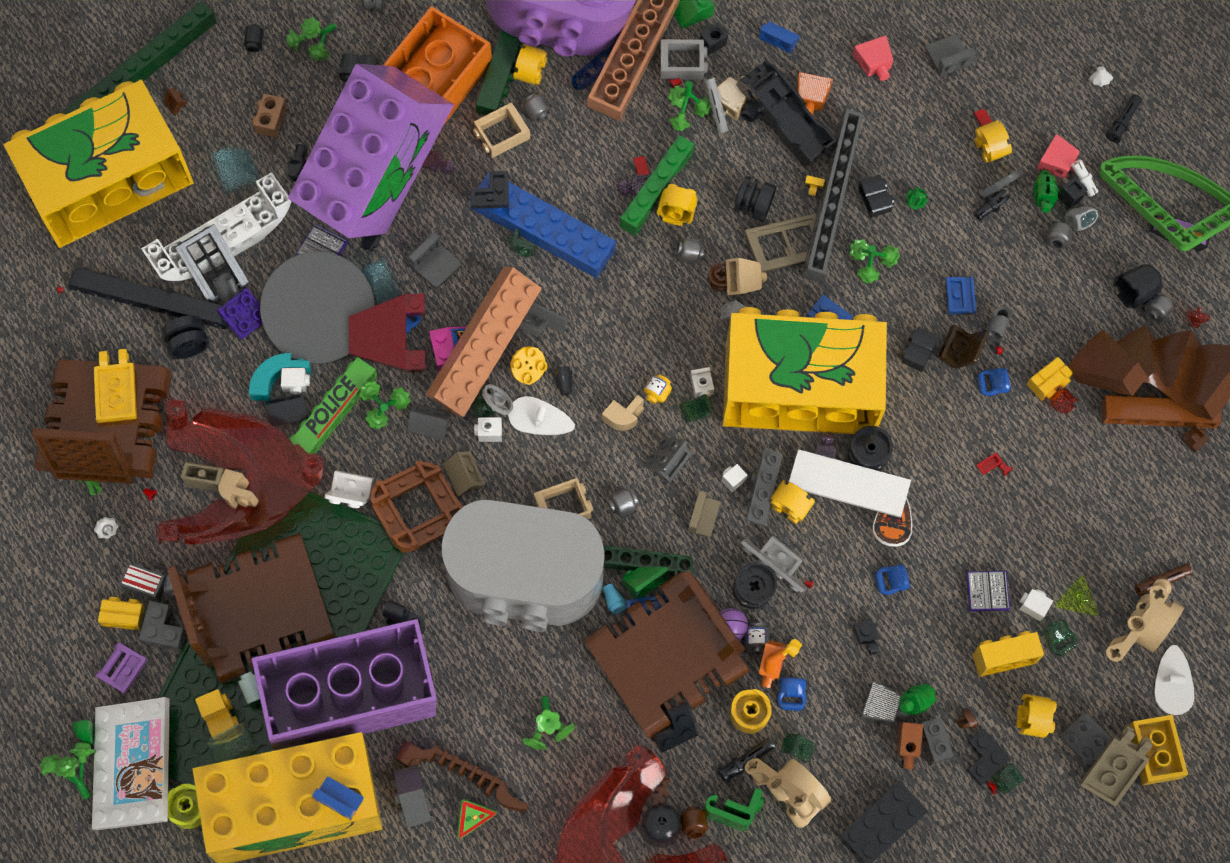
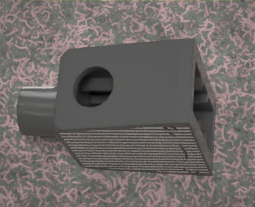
M877 681L872 682L860 720L892 726L896 717L907 721L909 715L903 713L899 707L901 703L900 694Z

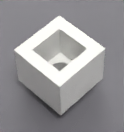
M736 464L733 468L730 466L723 472L722 482L733 492L746 481L747 474Z

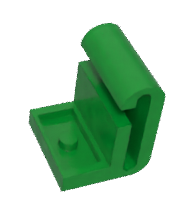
M755 788L748 807L727 799L723 810L714 807L718 795H712L707 799L703 810L710 820L739 831H746L750 827L755 813L760 812L765 798L761 797L763 791Z

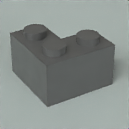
M149 601L139 640L143 645L181 652L187 633L181 627L169 625L173 613L169 605Z
M418 765L394 771L395 780H392L396 804H401L402 807L399 808L401 821L406 820L407 827L432 821Z

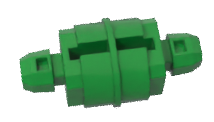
M1042 170L1033 183L1035 205L1040 207L1044 213H1049L1051 208L1054 207L1055 202L1058 200L1059 191L1056 177L1051 175L1048 170Z
M928 684L912 686L900 697L901 703L899 707L903 713L908 715L923 713L935 702L936 691L934 687Z

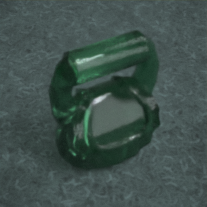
M484 387L481 388L476 397L482 396ZM484 397L473 401L471 404L473 413L477 418H487L497 413L495 410L492 411Z
M1059 619L1043 629V635L1049 643L1051 651L1057 656H1063L1077 647V638L1069 629L1064 619ZM1068 637L1072 639L1058 650L1056 649V644H1059V642Z

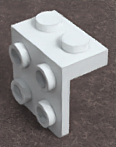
M336 470L334 472L332 488L325 494L324 498L329 499V502L333 504L344 502L348 503L349 507L360 508V506L370 501L374 478Z

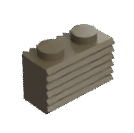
M185 462L181 478L187 487H198V489L201 488L202 490L209 489V491L219 492L218 485L224 469Z

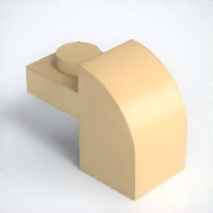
M637 395L626 409L613 400L602 413V421L616 430L625 431L632 429L638 423L637 417L644 410V399Z
M225 469L218 489L220 495L230 507L236 509L238 504L244 507L248 505L256 507L259 501L252 491L246 490L249 481L242 473Z

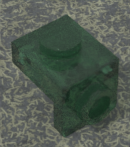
M516 229L515 234H511L509 240L512 252L518 253L521 257H533L535 243L520 240V229Z
M706 394L701 395L698 399L683 402L679 405L686 423L706 418L713 411L712 404Z
M788 733L782 742L781 752L791 754L803 762L810 763L817 744L800 734Z
M1013 763L992 777L995 787L1004 795L1025 780Z

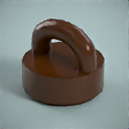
M967 708L961 712L962 716L957 720V725L960 728L970 727L973 729L978 726V722L970 709Z

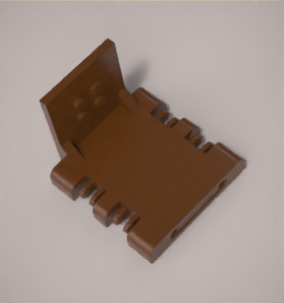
M64 359L56 361L51 386L56 396L65 397V399H53L52 404L47 405L44 417L47 429L33 428L32 437L38 446L34 463L36 470L51 471L54 479L132 484L134 477L153 478L157 452L152 448V441L141 439V437L150 438L155 436V432L162 433L164 419L162 414L159 413L160 408L147 404L160 403L161 398H168L172 379L171 371L163 366L134 364L137 419L97 423L94 367L100 366L99 362Z
M301 533L275 541L279 554L278 558L275 557L272 547L268 548L267 551L271 560L266 562L263 561L262 553L260 551L256 552L259 562L257 565L251 550L236 554L240 571L237 570L236 564L232 560L229 561V566L233 573L226 575L224 566L220 564L218 565L219 578H217L212 563L187 571L188 583H186L175 566L167 568L189 643L208 669L215 667L221 684L241 678L240 676L247 673L243 656H246L248 665L251 668L253 667L251 654L257 651L258 656L264 655L263 649H266L267 654L284 651L281 644L283 642L287 650L292 649L289 640L295 638L297 639L298 647L304 646L301 637L305 635L308 645L335 638Z
M689 570L685 573L681 571L660 586L669 600L666 603L660 593H656L655 596L662 605L661 608L655 610L651 601H645L652 614H648L640 601L627 608L636 625L633 626L628 617L624 615L622 619L629 630L623 633L619 624L614 622L612 626L619 637L616 638L609 626L604 624L584 638L586 645L649 739L654 738V734L672 725L670 718L662 707L666 706L668 711L673 709L674 707L670 704V701L676 698L678 704L681 705L685 703L680 696L683 694L693 709L707 701L696 684L699 683L706 694L710 693V688L703 681L709 675L713 684L717 687L720 686V682L713 673L715 670L727 686L750 672L739 655L746 649L703 586Z

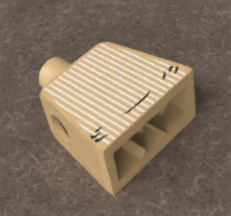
M728 77L717 88L723 111H726L728 116L737 121L742 112V107L748 99L737 87L738 81Z

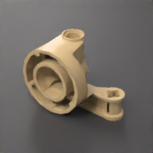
M1157 579L1150 590V594H1145L1140 598L1136 605V610L1132 612L1128 620V627L1131 631L1127 635L1114 638L1106 650V655L1110 660L1115 662L1121 661L1135 642L1151 653L1163 642L1184 610V607L1176 601L1169 604L1165 603L1172 589L1168 580Z
M758 758L751 759L745 765V771L753 777L755 785H767L774 797L787 805L786 814L798 828L808 825L810 820L831 802V797L822 784L803 765L794 759H790L777 772Z

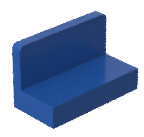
M770 21L766 25L763 24L759 34V39L788 53H791L800 37Z
M326 777L320 789H316L312 795L316 801L349 820H352L364 800L363 796L330 777Z

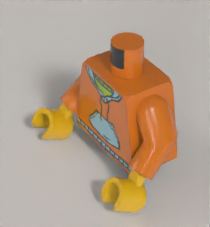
M797 639L791 640L789 644L772 640L766 642L759 674L763 675L761 686L773 688L774 679L780 677L786 655L789 654L793 658L802 647V644Z

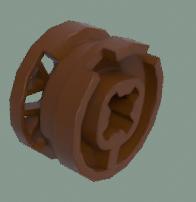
M724 262L714 264L709 271L708 283L716 291L727 290L726 263Z

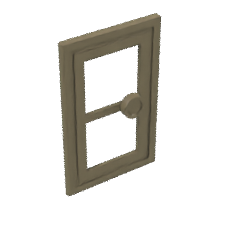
M816 213L744 230L754 259L761 264V272L805 262L807 251L796 254V250L791 247L785 231L809 225L812 232ZM781 232L787 246L784 252L785 257L766 261L757 237Z

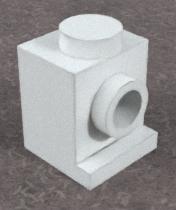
M710 367L691 370L690 379L695 398H709L714 394Z

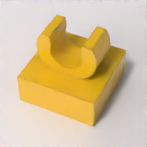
M807 175L805 185L810 186L808 194L815 196L817 188L823 189L825 179Z

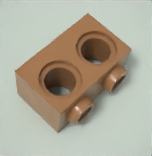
M263 94L262 100H259L257 105V116H254L252 120V126H254L257 134L277 138L287 108L285 98Z

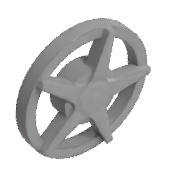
M488 384L483 388L482 396L492 408V411L495 410L500 414L507 415L513 410V403L510 397L501 388L492 384ZM506 401L508 403L509 409L504 405Z

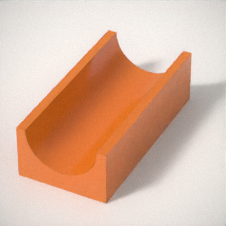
M431 6L383 66H394L453 103L454 106L445 121L446 123L488 71L492 59L491 45L484 38Z

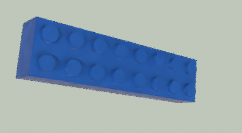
M489 172L478 188H490ZM509 181V208L472 209L596 279L616 250V241Z

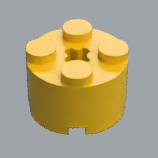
M523 44L515 66L518 72H514L513 78L532 85H539L542 79L541 68H545L548 59L546 57L547 52L543 49Z
M998 120L975 130L976 138H974V142L977 148H982V158L985 163L1012 153L1011 144L1007 145L1008 133L1004 125L998 122Z
M669 184L661 193L657 215H661L663 217L662 220L669 224L682 226L686 222H688L687 225L693 221L698 201L696 191L681 188L675 184Z
M782 480L770 498L771 508L779 514L782 511L788 515L787 519L794 524H797L798 521L802 522L815 501L813 498L810 500L806 498L808 493L795 484L789 482L786 485V480Z
M757 689L739 692L735 696L730 708V719L733 725L744 733L754 734L761 731L771 717L772 709L769 698ZM751 708L754 709V712H753V713H751V714H748V713H747V711L750 710Z
M1024 694L1021 700H1024L1023 705H1018L1016 726L1021 728L1018 733L1041 738L1047 737L1055 729L1053 713L1056 711V701H1052L1047 697Z

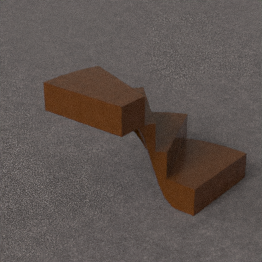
M1147 325L1127 334L1117 342L1108 333L1101 330L1077 353L1067 366L1078 383L1133 396L1143 382L1150 383L1189 412L1209 420H1214L1230 399V345H1201L1192 330L1174 333L1156 340Z

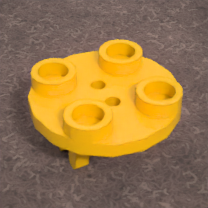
M531 346L522 347L517 350L510 363L513 377L518 382L527 385L539 380L547 370V363L543 353L538 348Z

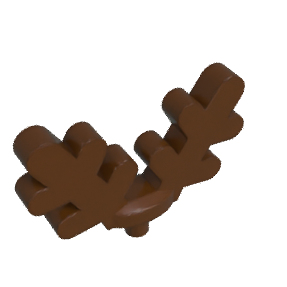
M650 769L646 770L647 773L641 772L640 777L645 778V783L653 780L652 784L657 785L661 781L662 787H655L658 793L651 795L654 799L652 805L659 804V802L664 804L663 795L669 797L666 783L671 782L670 778L664 780L663 775H660L658 769L654 770L655 774H652Z

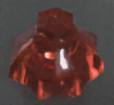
M1198 307L1197 311L1187 310L1186 316L1191 322V327L1199 328L1201 324L1210 319L1208 313L1201 312V307Z

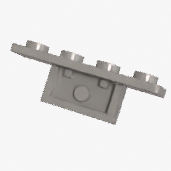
M774 535L762 550L748 539L742 540L741 544L750 555L755 554L759 558L758 561L771 567L778 578L787 580L790 583L789 586L794 591L803 592L807 589L803 583L793 576L804 559Z

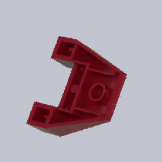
M404 294L349 316V354L407 373L426 372L425 350H406V316H425V294Z

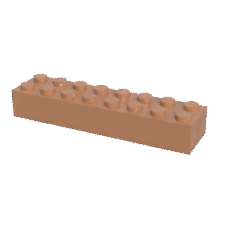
M637 0L588 96L587 107L618 121L621 120L680 0Z
M503 267L425 395L452 414L464 417L542 288L514 267Z

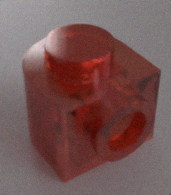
M1060 388L1050 398L1054 410L1060 413L1064 412L1067 415L1075 408L1073 404L1077 399L1067 389Z

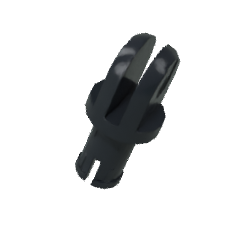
M303 144L296 145L295 155L289 161L287 175L293 182L297 181L306 163L307 147Z
M1002 189L994 196L986 197L985 204L973 212L974 216L979 215L977 219L982 221L991 212L997 213L1000 210V206L1010 198V195L1007 194L996 202L1006 192L1005 189Z

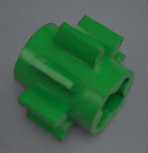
M915 187L914 190L910 188L905 196L908 199L906 204L915 210H918L919 207L923 209L929 200L925 198L927 193L919 187Z

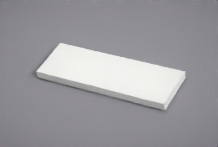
M798 449L789 482L808 493L901 518L911 480Z

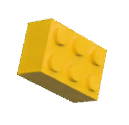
M1025 631L1019 633L1018 637L1012 638L1011 635L1001 637L1000 641L992 642V640L981 642L972 654L979 677L1036 664L1044 656L1038 633Z
M1173 715L1133 721L1128 725L1134 729L1133 733H1135L1131 740L1132 743L1139 746L1141 739L1146 736L1152 740L1151 743L1153 744L1152 748L1147 752L1150 760L1139 774L1142 785L1178 780L1188 775Z

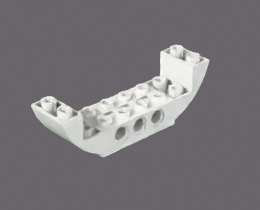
M271 172L256 181L258 193L164 248L158 239L141 248L160 278L168 281H181L193 278L175 246L213 224L217 227L233 256L265 239L285 217L291 204L287 193ZM209 235L200 240L207 253L216 249ZM197 242L187 247L195 260L204 256ZM219 252L210 256L215 267L224 263ZM207 259L198 263L203 274L212 270Z

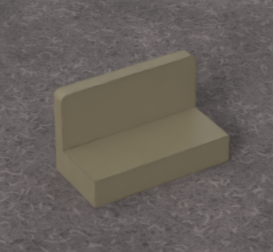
M471 451L457 452L444 462V467L458 497L470 489H480L485 486Z
M699 490L688 532L711 537L720 501L707 498V492Z

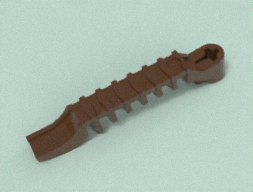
M405 741L394 757L396 761L406 767L419 765L421 761L432 763L434 759L438 761L437 765L443 767L447 760L450 762L447 770L453 772L454 768L458 766L460 769L457 774L463 777L466 771L470 772L467 780L473 782L476 776L480 777L476 783L478 788L481 789L486 781L490 782L483 793L484 795L489 797L494 788L498 786L496 797L498 803L503 807L521 812H526L529 808L528 804L512 797L506 788L505 782L501 781L497 776H492L487 771L480 770L476 765H470L466 760H460L456 755H450L446 750H440L436 745L434 748L421 750L410 742Z

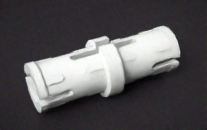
M1081 159L1071 164V167L1081 183L1088 189L1087 196L1095 195L1099 190L1091 179V173H1088Z

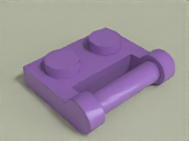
M117 642L115 645L116 649L95 677L126 694L148 660ZM121 654H126L111 678L107 675Z

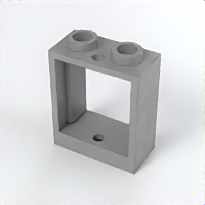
M661 39L660 79L703 80L704 73L708 71V63L704 62V58H707V47H704V40ZM668 50L699 51V67H668Z

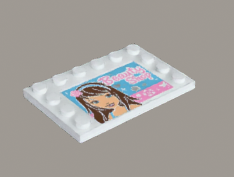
M162 697L95 708L92 830L167 822L169 698Z

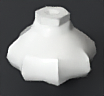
M1098 67L1089 80L1094 85L1102 87L1109 84L1113 77L1106 71V68Z
M104 517L97 521L94 531L97 533L98 538L109 539L111 536L116 535L119 525L115 522L114 518Z

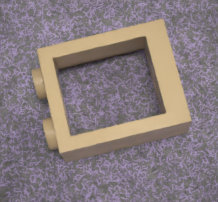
M512 102L474 121L473 133L477 140L480 139L482 141V148L485 153H489L492 158L530 139V130ZM509 118L518 134L492 146L483 130Z
M578 478L534 493L536 506L548 509L545 503L546 499L575 489L583 513L579 515L590 519L591 511H593L590 500L586 501L584 496L586 494L585 486L583 483H579Z

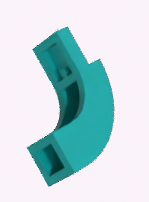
M291 353L278 354L264 361L256 369L250 381L249 396L251 401L271 400L272 386L281 377L282 368H305L306 373L311 374L312 367L310 361L303 358L293 360Z

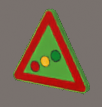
M466 799L461 800L457 831L458 838H463L497 814L496 811Z

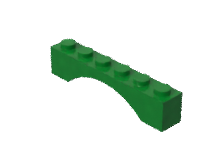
M680 135L677 137L621 216L620 228L634 236L637 235L661 196L662 191L676 174L684 168L694 154V143Z

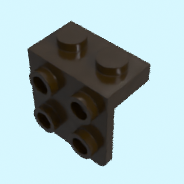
M952 325L938 358L954 369L977 363L981 358V351L988 341L989 332L983 330L968 334L957 325Z

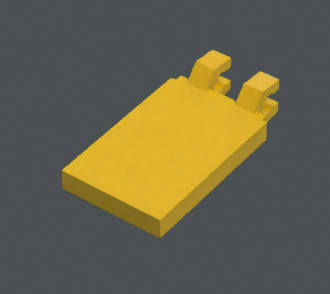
M127 349L118 350L119 364L110 365L107 351L99 352L100 366L94 367L97 423L137 419L134 364L129 363Z

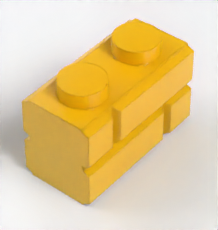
M1056 357L1031 377L1026 385L1041 401L1046 397L1050 399L1057 393V388L1060 386L1064 388L1071 382L1070 377L1073 373L1059 357Z
M109 597V600L103 599L98 623L105 627L141 631L145 606L136 599H129L128 602L121 601L117 597Z

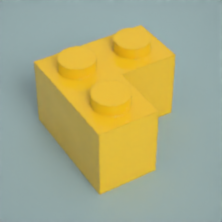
M217 689L195 699L201 716L206 721L212 739L216 744L239 734L237 728L240 727L236 716L232 717L230 710L233 709V706L225 693L222 694Z

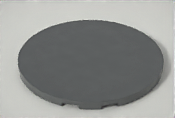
M307 252L288 259L271 274L263 289L260 312L268 337L281 352L291 353L292 358L295 360L303 358L310 361V364H323L341 360L349 355V316L374 307L375 303L369 282L361 270L352 262L333 253Z

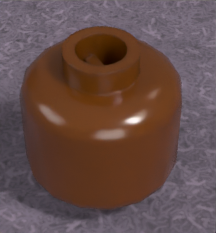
M691 806L680 816L682 831L691 839L701 838L705 835L709 826L704 810Z

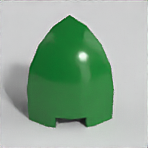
M89 720L72 723L75 736L81 742L94 746L95 725Z

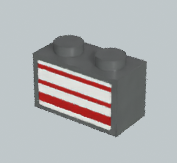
M128 562L119 582L121 588L159 602L164 592L165 573L158 569L148 570L145 565L138 562L135 565Z

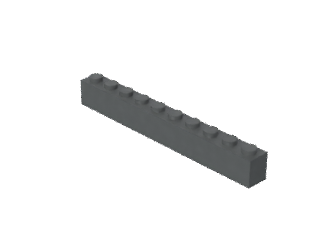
M846 109L839 120L835 136L837 142L833 145L801 276L818 283L826 274L864 115L850 109Z

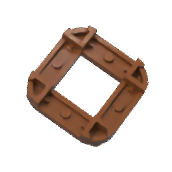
M423 460L415 462L414 466L384 481L378 480L370 494L372 510L391 543L401 552L418 550L443 537L450 520L463 508L462 503L458 502L442 475V469L438 465L423 462ZM424 484L441 514L409 529L391 500Z

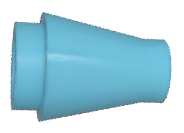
M613 584L603 587L602 590L608 610L612 614L623 612L626 609L625 599L614 588Z

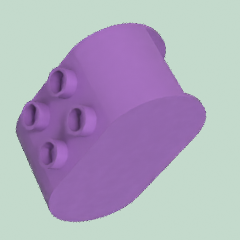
M486 0V5L493 21L506 33L519 37L523 44L550 46L554 48L556 53L562 56H573L574 54L592 56L601 54L615 45L636 0Z

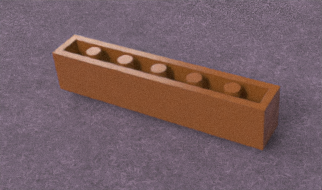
M1110 394L1105 396L1102 401V423L1194 427L1196 425L1198 428H1217L1221 424V411L1214 420H1209L1194 415L1170 397L1157 398L1156 396H1147L1144 398L1137 395L1122 397L1117 394Z

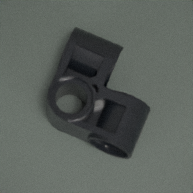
M392 600L387 602L382 615L388 625L418 619V622L421 623V635L425 632V623L420 616Z

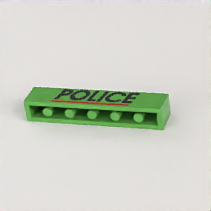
M358 357L355 361H351L348 364L344 375H340L336 379L335 386L331 391L328 390L324 394L323 401L313 408L311 416L301 423L299 431L293 434L287 442L289 451L307 464L359 400L360 386L366 381H374L377 377L376 369Z

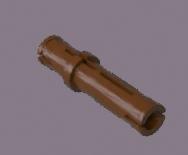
M1186 563L1161 575H1153L1149 577V580L1136 584L1135 591L1139 596L1150 592L1153 585H1149L1157 579H1166L1172 583L1192 575V568ZM1178 573V575L1173 576V577L1167 579V577H1169V576H1171V575H1173V574Z

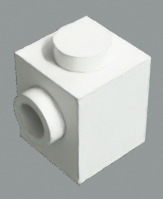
M282 368L281 387L283 392L297 395L307 391V386H310V374L306 373L305 368Z
M501 417L478 418V424L474 425L475 436H478L479 442H502Z
M1032 589L1029 593L1025 592L1019 601L1022 606L1019 610L1041 621L1053 600L1046 597L1044 592Z

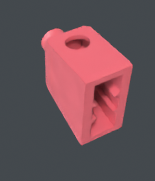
M886 36L854 47L853 56L867 76L877 74L880 81L890 77L888 70L892 67L893 57Z
M1056 134L1037 169L1048 170L1053 175L1066 178L1069 171L1075 173L1071 164L1075 162L1080 152Z

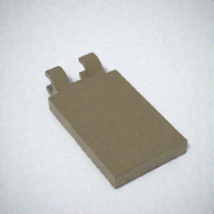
M1128 725L1122 731L1120 738L1115 735L1111 738L1080 782L1082 787L1115 807L1150 760L1147 752L1153 746L1152 740L1146 736L1141 739L1139 746L1132 743L1131 740L1135 733H1133L1134 729Z

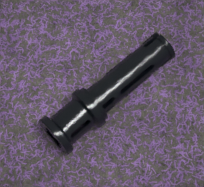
M1133 94L1120 117L1114 120L1112 123L1113 127L1106 133L1108 140L1120 143L1122 134L1129 128L1128 123L1142 102V98L1139 95Z
M767 737L739 758H732L731 762L723 768H717V772L722 780L728 784L730 779L744 773L745 765L748 761L754 758H761L772 749H775V746Z

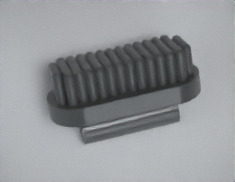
M223 273L213 279V284L217 292H219L218 294L223 305L240 293L234 278L230 274Z

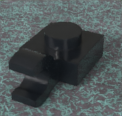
M873 619L854 624L853 627L859 644H866L870 656L877 654L879 648L875 640L879 638Z

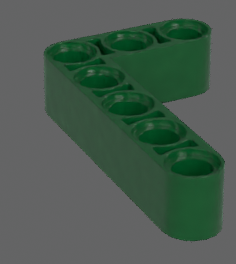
M604 546V554H609L612 557L608 561L604 560V568L628 571L630 569L635 570L638 567H662L660 562L667 561L670 564L668 576H675L681 571L685 573L688 570L693 574V560L686 555ZM628 556L631 561L624 563L621 561V558ZM646 558L650 560L651 563L649 565H643L640 561ZM682 563H686L689 565L690 568L687 570H683L679 567V565Z

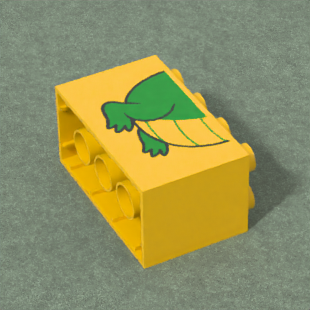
M142 79L135 83L131 81L123 82L114 89L113 93L101 99L97 97L89 98L80 105L79 109L67 115L62 113L55 114L46 120L45 125L35 130L18 131L11 137V141L3 144L42 220L59 248L194 184L182 152ZM134 182H136L137 190L139 191L154 188L162 182L164 184V188L149 196H139L132 190Z
M753 307L741 308L738 310V313H731L726 339L723 426L855 434L860 428L866 426L878 427L886 410L887 322H876V317L869 314L856 315L853 320L838 319V315L832 312L817 313L815 318L800 317L799 312L788 309L780 310L776 315H761V311ZM864 410H867L868 424H859V422L865 421Z
M362 732L192 768L206 853L216 863H234L382 830L368 750ZM326 777L334 779L363 796L364 800L352 820L345 818L312 797L315 790L320 789Z

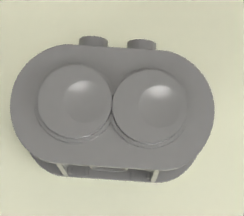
M479 500L461 508L450 520L442 540V557L450 589L464 607L475 613L484 614L483 621L488 624L505 626L509 618L522 620L523 628L527 630L544 632L547 629V624L561 626L583 618L593 609L601 595L604 568L602 539L595 526L579 514L494 500Z

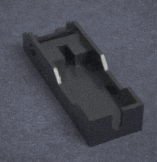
M765 60L737 82V87L804 168L827 152L837 142V139L828 128L819 124L805 107L803 98L774 64Z

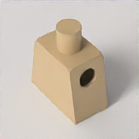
M743 258L726 260L728 295L760 290L762 282L767 280L766 272H761V264L759 262Z

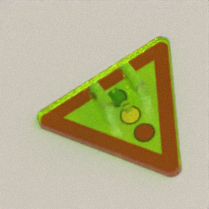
M1082 575L1056 603L1057 608L1093 616L1099 614L1085 577Z

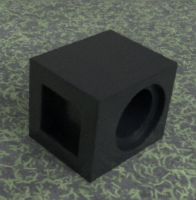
M717 23L701 32L699 40H704V47H707V53L710 55L727 45L728 33Z
M1075 176L1062 186L1058 198L1071 209L1083 200L1088 189Z

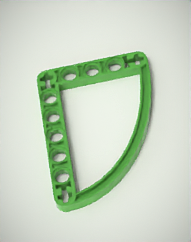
M1121 156L1101 164L1098 172L1100 177L1179 250L1188 251L1230 226V193L1193 170L1170 161L1147 156ZM1145 168L1178 177L1204 190L1223 203L1225 207L1190 228L1185 229L1121 169ZM1116 180H1121L1125 184H1118ZM1129 192H1135L1137 196H1132ZM1141 204H1148L1150 208H1145ZM1159 215L1163 220H1158L1154 216ZM1220 216L1226 217L1228 221L1220 219ZM1206 224H1212L1215 228H1209ZM1167 227L1174 228L1176 232L1169 231ZM1193 232H1200L1202 236H1196Z

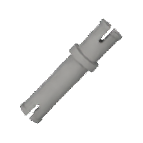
M716 78L704 80L713 111L712 118L715 119L718 134L729 131L725 118L726 111H723Z

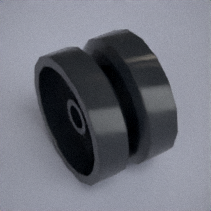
M183 316L168 322L162 328L161 333L165 343H167L166 347L171 358L187 359L201 354L209 347L210 342L206 332H204L205 328L200 317Z
M877 426L860 428L854 434L848 447L850 463L881 471L886 467L893 452V442L890 435L884 429Z

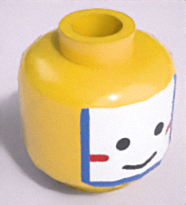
M660 374L652 376L644 387V393L647 395L646 399L653 404L664 402L672 390L670 380Z

